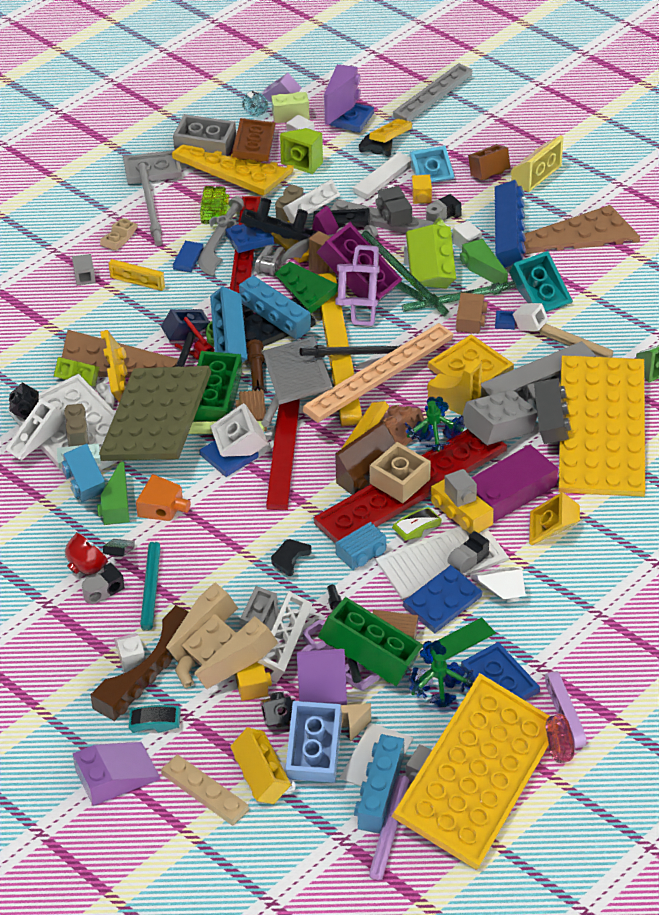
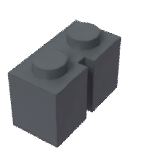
M399 186L378 190L376 206L378 210H381L383 219L389 223L390 227L412 223V206L407 198H405Z

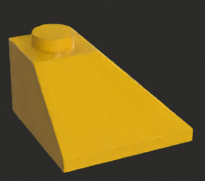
M561 492L531 510L529 543L534 545L574 526L580 521V505L564 492Z

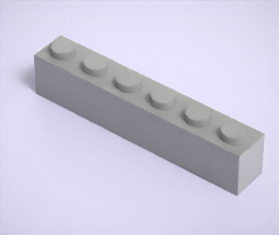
M581 341L481 383V398L513 390L518 392V395L525 400L528 384L559 378L561 385L562 355L596 357V355Z

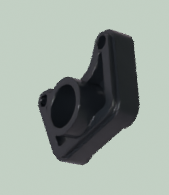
M367 134L359 144V151L361 153L371 150L374 154L384 153L385 156L389 157L392 153L393 139L384 143L369 139L370 134Z
M287 539L271 556V564L287 576H292L297 558L309 556L312 553V547L306 543Z

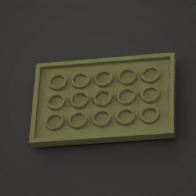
M210 367L133 368L100 449L101 461L179 459L211 374Z

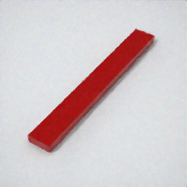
M242 196L244 207L240 211L238 225L243 224L240 223L244 208L257 212L261 196ZM235 249L230 290L239 293V284L252 276L255 249L238 253Z
M301 398L278 406L266 509L288 510Z

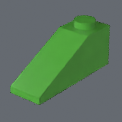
M483 239L462 244L460 260L462 264L467 266L469 271L502 288H507L508 272Z
M124 462L118 464L101 493V504H97L98 516L103 517L104 525L130 522Z

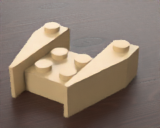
M216 582L198 597L166 646L177 662L182 657L189 655L201 666L194 673L206 689L259 661L278 644L270 629L255 616L237 633L230 628L225 621L239 608L230 595Z

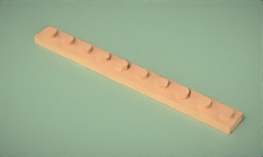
M440 323L436 324L336 385L333 389L304 405L303 412L319 423L451 341L454 333Z

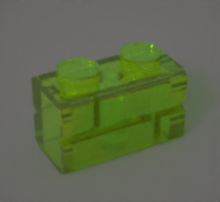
M214 186L204 187L200 208L202 224H210L209 220L212 217L225 216L228 212V206L226 205H229L230 195L226 194L224 186H216V188Z

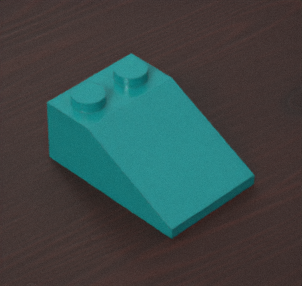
M549 251L513 263L509 274L517 290L527 303H542L545 312H549L573 302Z

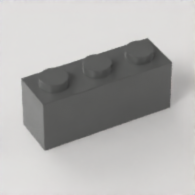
M559 378L534 383L539 431L543 443L548 444L568 440V431L571 430L569 418H566V414H569L568 404L563 399L567 398L565 386L560 385Z

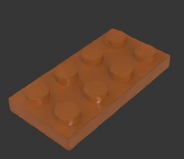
M240 118L232 157L240 160L251 159L257 162H268L276 122Z

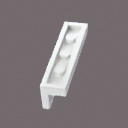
M290 591L286 594L271 630L274 636L282 634L285 640L282 645L277 644L268 652H275L278 658L274 662L266 658L265 655L258 661V663L272 669L270 674L271 680L276 683L286 670L313 604ZM289 601L300 605L299 609L292 611L288 604ZM289 618L292 623L291 627L285 628L281 620Z

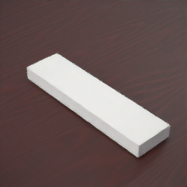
M400 152L396 153L355 185L353 193L369 199L378 190L411 166L410 157Z
M331 179L287 204L283 209L290 223H294L298 209L306 210L309 215L339 197L340 193Z

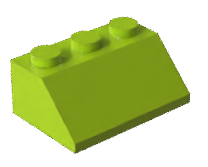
M432 224L406 232L411 285L447 289L456 280L450 226Z

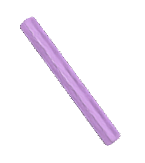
M399 775L396 778L369 871L371 879L379 881L383 878L398 821L391 816L408 790L409 778L407 776Z

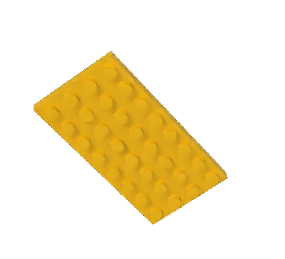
M562 355L561 386H565L567 398L563 399L568 404L569 414H566V418L570 420L571 430L568 431V440L559 441L558 493L645 497L644 359Z
M479 673L391 817L477 870L561 722Z

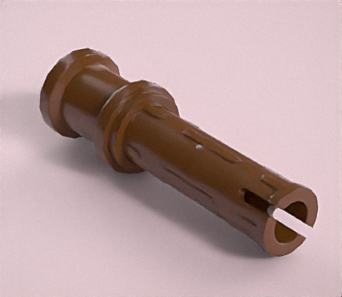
M250 340L246 343V351L248 352L247 363L250 365L252 390L254 391L259 388V391L261 389L265 391L262 364L265 361V357L262 354L264 346L260 340Z

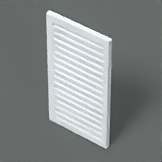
M458 526L377 557L375 560L401 600L404 601L450 566L447 562L450 553L469 539L470 533ZM488 529L481 531L479 534L489 540V556L469 571L461 573L465 577L469 576L470 573H476L509 560V556Z

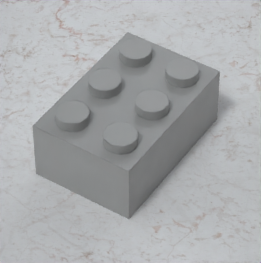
M184 114L173 134L174 150L184 144L204 148L205 152L209 153L220 151L222 155L229 156L236 139V122Z
M508 390L467 401L460 423L486 445L532 433L538 415L537 410L530 403L523 400L515 391Z

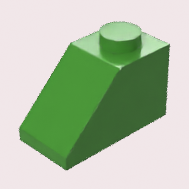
M659 345L636 353V359H644V378L648 382L659 379Z

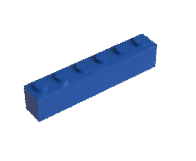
M516 180L494 186L495 255L504 268L524 260V254L526 253L524 245L526 238L523 232L525 230L523 221L525 219L523 211L525 204L522 198L524 197V191L522 186H518Z

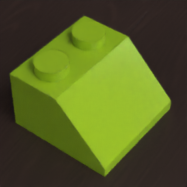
M308 128L282 132L280 134L281 164L286 166L292 165L295 169L313 174L323 163L322 133Z

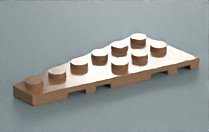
M611 205L525 233L526 241L524 245L526 248L525 254L545 252L546 249L556 248L557 251L564 250V247L573 246L574 249L604 246L605 243L615 242L616 245L623 244V241L632 240L633 243L640 242V236Z
M67 330L62 358L100 367L98 377H108L107 368L110 365L104 356L103 349L107 348L104 339ZM118 343L126 351L124 363L127 368V375L125 378H130L133 368L176 367L177 358Z

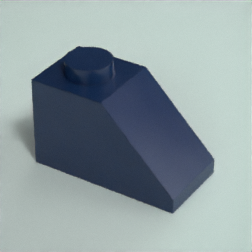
M170 309L161 328L169 340H186L187 334L189 332L193 333V331L184 321V317L189 319L198 332L205 329L211 322L202 309Z

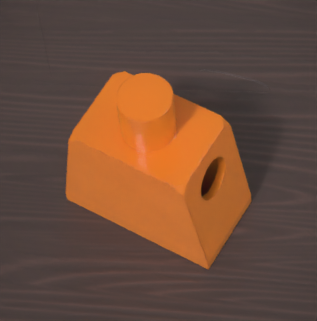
M154 474L151 475L136 500L137 517L171 521L177 511L188 513L191 506L190 500L183 499L182 487Z

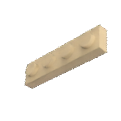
M178 754L161 769V773L165 778L232 826L249 811L247 803Z

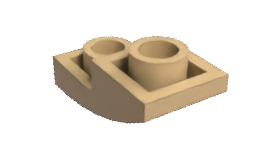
M120 219L112 224L111 232L101 238L100 245L117 251L131 238L138 228V224L131 222L129 219Z

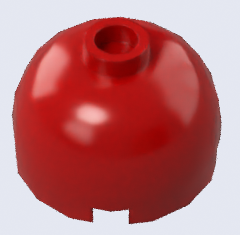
M77 532L69 540L65 548V557L69 562L67 567L75 574L79 572L85 575L98 573L109 562L107 557L95 545L92 546L87 542L88 539Z

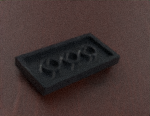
M296 297L291 299L292 301H294L295 303H297L298 305H300L301 307H303L304 309H306V308L297 300ZM257 313L243 318L246 343L250 340H260L263 346L290 336ZM311 315L312 327L315 326V318Z

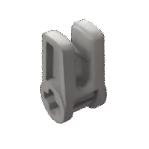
M267 245L256 259L255 272L270 273L271 276H275L282 262L281 258L284 255V247H278L273 255L272 245Z

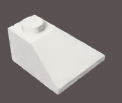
M244 403L210 426L220 455L223 457L251 456L268 444L263 429Z
M509 567L470 573L471 579L497 597L506 599V602L520 601V597L526 596L523 572L520 568Z

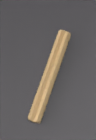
M546 323L540 329L541 335L569 346L582 341L596 357H613V350Z

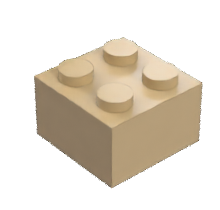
M396 442L370 465V484L404 503L430 480L431 461Z

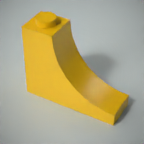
M474 359L463 370V376L460 377L439 373L427 385L428 400L435 401L437 404L462 415L467 401L481 398L482 362Z

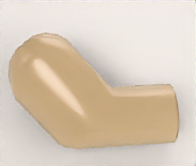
M189 655L182 657L175 668V672L184 688L194 684L189 672L192 666L195 667V661Z

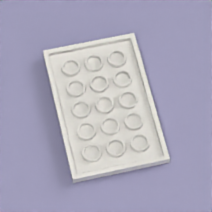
M79 374L39 393V400L42 398L55 406L64 415L67 405L82 403L86 412L89 444L99 443V448L101 449L115 411ZM9 411L13 419L22 426L25 420ZM66 420L63 421L53 436L39 446L57 467V448L68 447ZM101 461V464L97 465L101 471L119 461Z

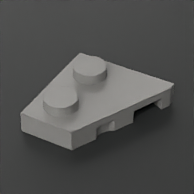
M255 586L241 615L239 624L245 626L255 616L271 631L279 613L277 593Z

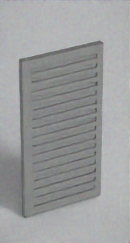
M314 336L262 351L279 405L333 389L322 357L300 356L299 354L300 348H312L317 345Z

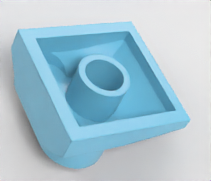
M445 145L410 152L411 168L415 175H430L431 183L455 178Z

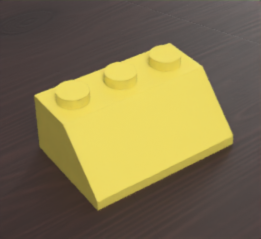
M560 135L544 143L528 157H525L518 165L514 166L511 170V181L516 180L518 186H522L523 190L530 192L562 166L564 136Z

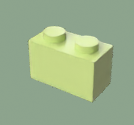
M307 92L271 96L274 122H288L297 115L310 120Z

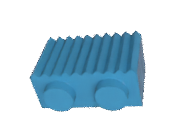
M369 522L335 542L336 555L354 570L358 566H364L369 559L371 560L373 557L375 558V556H380L386 550V535L375 527L372 522Z

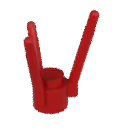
M184 317V321L199 339L194 344L195 351L190 350L189 354L198 360L201 351L214 352V347L203 338L189 319ZM177 343L174 345L176 348L182 350L183 346Z

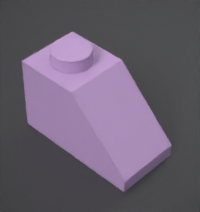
M286 73L265 88L262 92L264 99L261 95L259 98L272 102L271 96L296 93L302 87L289 73Z

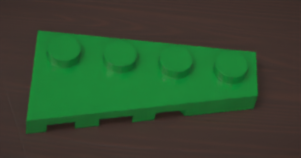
M290 261L275 273L277 278L310 313H313L338 293L337 283Z

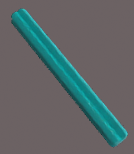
M150 542L148 544L140 621L142 630H151L153 628L161 550L159 542Z

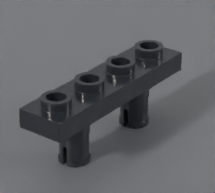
M261 198L257 212L244 208L240 223L247 227H256L266 233L279 234L285 239L292 238L299 242L317 233V231L305 227L308 216L306 210L298 209L294 223L268 216L272 201L267 198Z

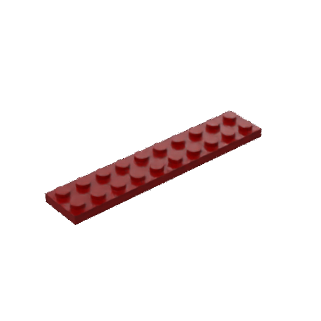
M466 429L440 444L439 452L436 451L435 447L421 455L431 461L430 480L404 503L370 484L314 517V524L334 543L369 522H372L377 527L431 495V486L444 480L445 475L462 469L470 473L506 452L507 445L503 441L486 445L469 429Z

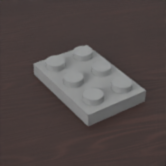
M174 150L123 156L127 184L142 182L138 167L140 163H145L149 181L155 182L158 180L181 178L180 162L172 158Z

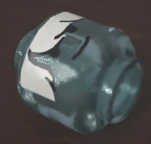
M252 90L244 96L242 107L250 115L258 117L267 111L268 100L260 92Z

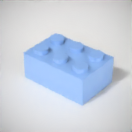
M293 701L285 769L290 780L336 783L342 722L341 704Z

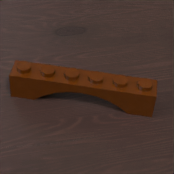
M177 605L171 609L162 619L160 639L149 657L132 670L116 677L105 679L90 694L93 710L113 721L127 711L129 705L142 695L144 689L156 680L158 674L170 665L174 657L166 646L189 611Z

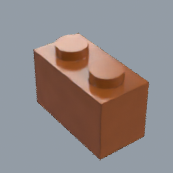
M496 144L468 155L470 174L479 180H487L490 178L489 176L502 174L505 170L511 168L508 147Z

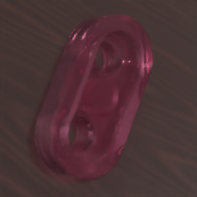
M562 714L550 716L546 721V732L551 756L557 763L569 762L574 757V746L569 722Z

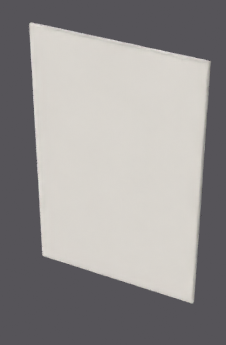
M369 723L339 779L361 786L363 781L367 782L368 762H373V745L379 742L381 734L404 738V755L413 737Z

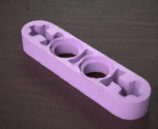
M559 672L546 673L545 683L572 748L586 746L584 729Z

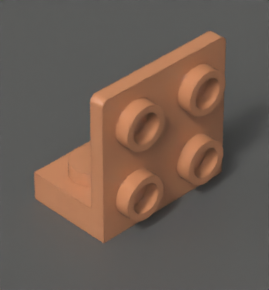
M394 405L388 408L380 422L385 424L395 443L398 442L405 446L421 436L423 427L410 438L407 437V434L424 420L420 408Z

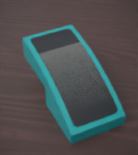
M151 705L130 709L128 728L132 733L154 728L158 733L179 728L181 708L173 705Z

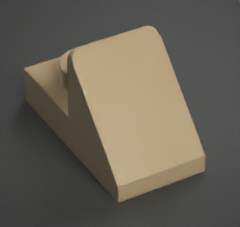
M371 703L341 705V727H348L350 741L371 722Z

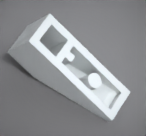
M41 398L5 450L19 460L24 459L56 433L65 420V415L55 406Z

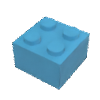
M88 444L63 454L64 461L61 462L63 466L62 471L66 479H71L70 483L72 486L70 487L74 497H79L82 503L100 495L105 488V480Z

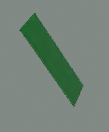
M481 617L428 646L434 648L436 655H443L445 661L496 634V632Z

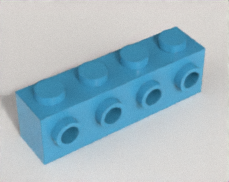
M252 275L239 284L242 304L294 339L298 340L311 330V313L256 276Z
M222 286L210 296L215 352L241 354L243 363L247 360L241 294Z
M381 734L379 742L373 745V762H368L366 769L368 779L367 782H362L360 789L362 799L361 802H356L354 816H358V829L378 834L381 833L397 776H399L404 758V738Z

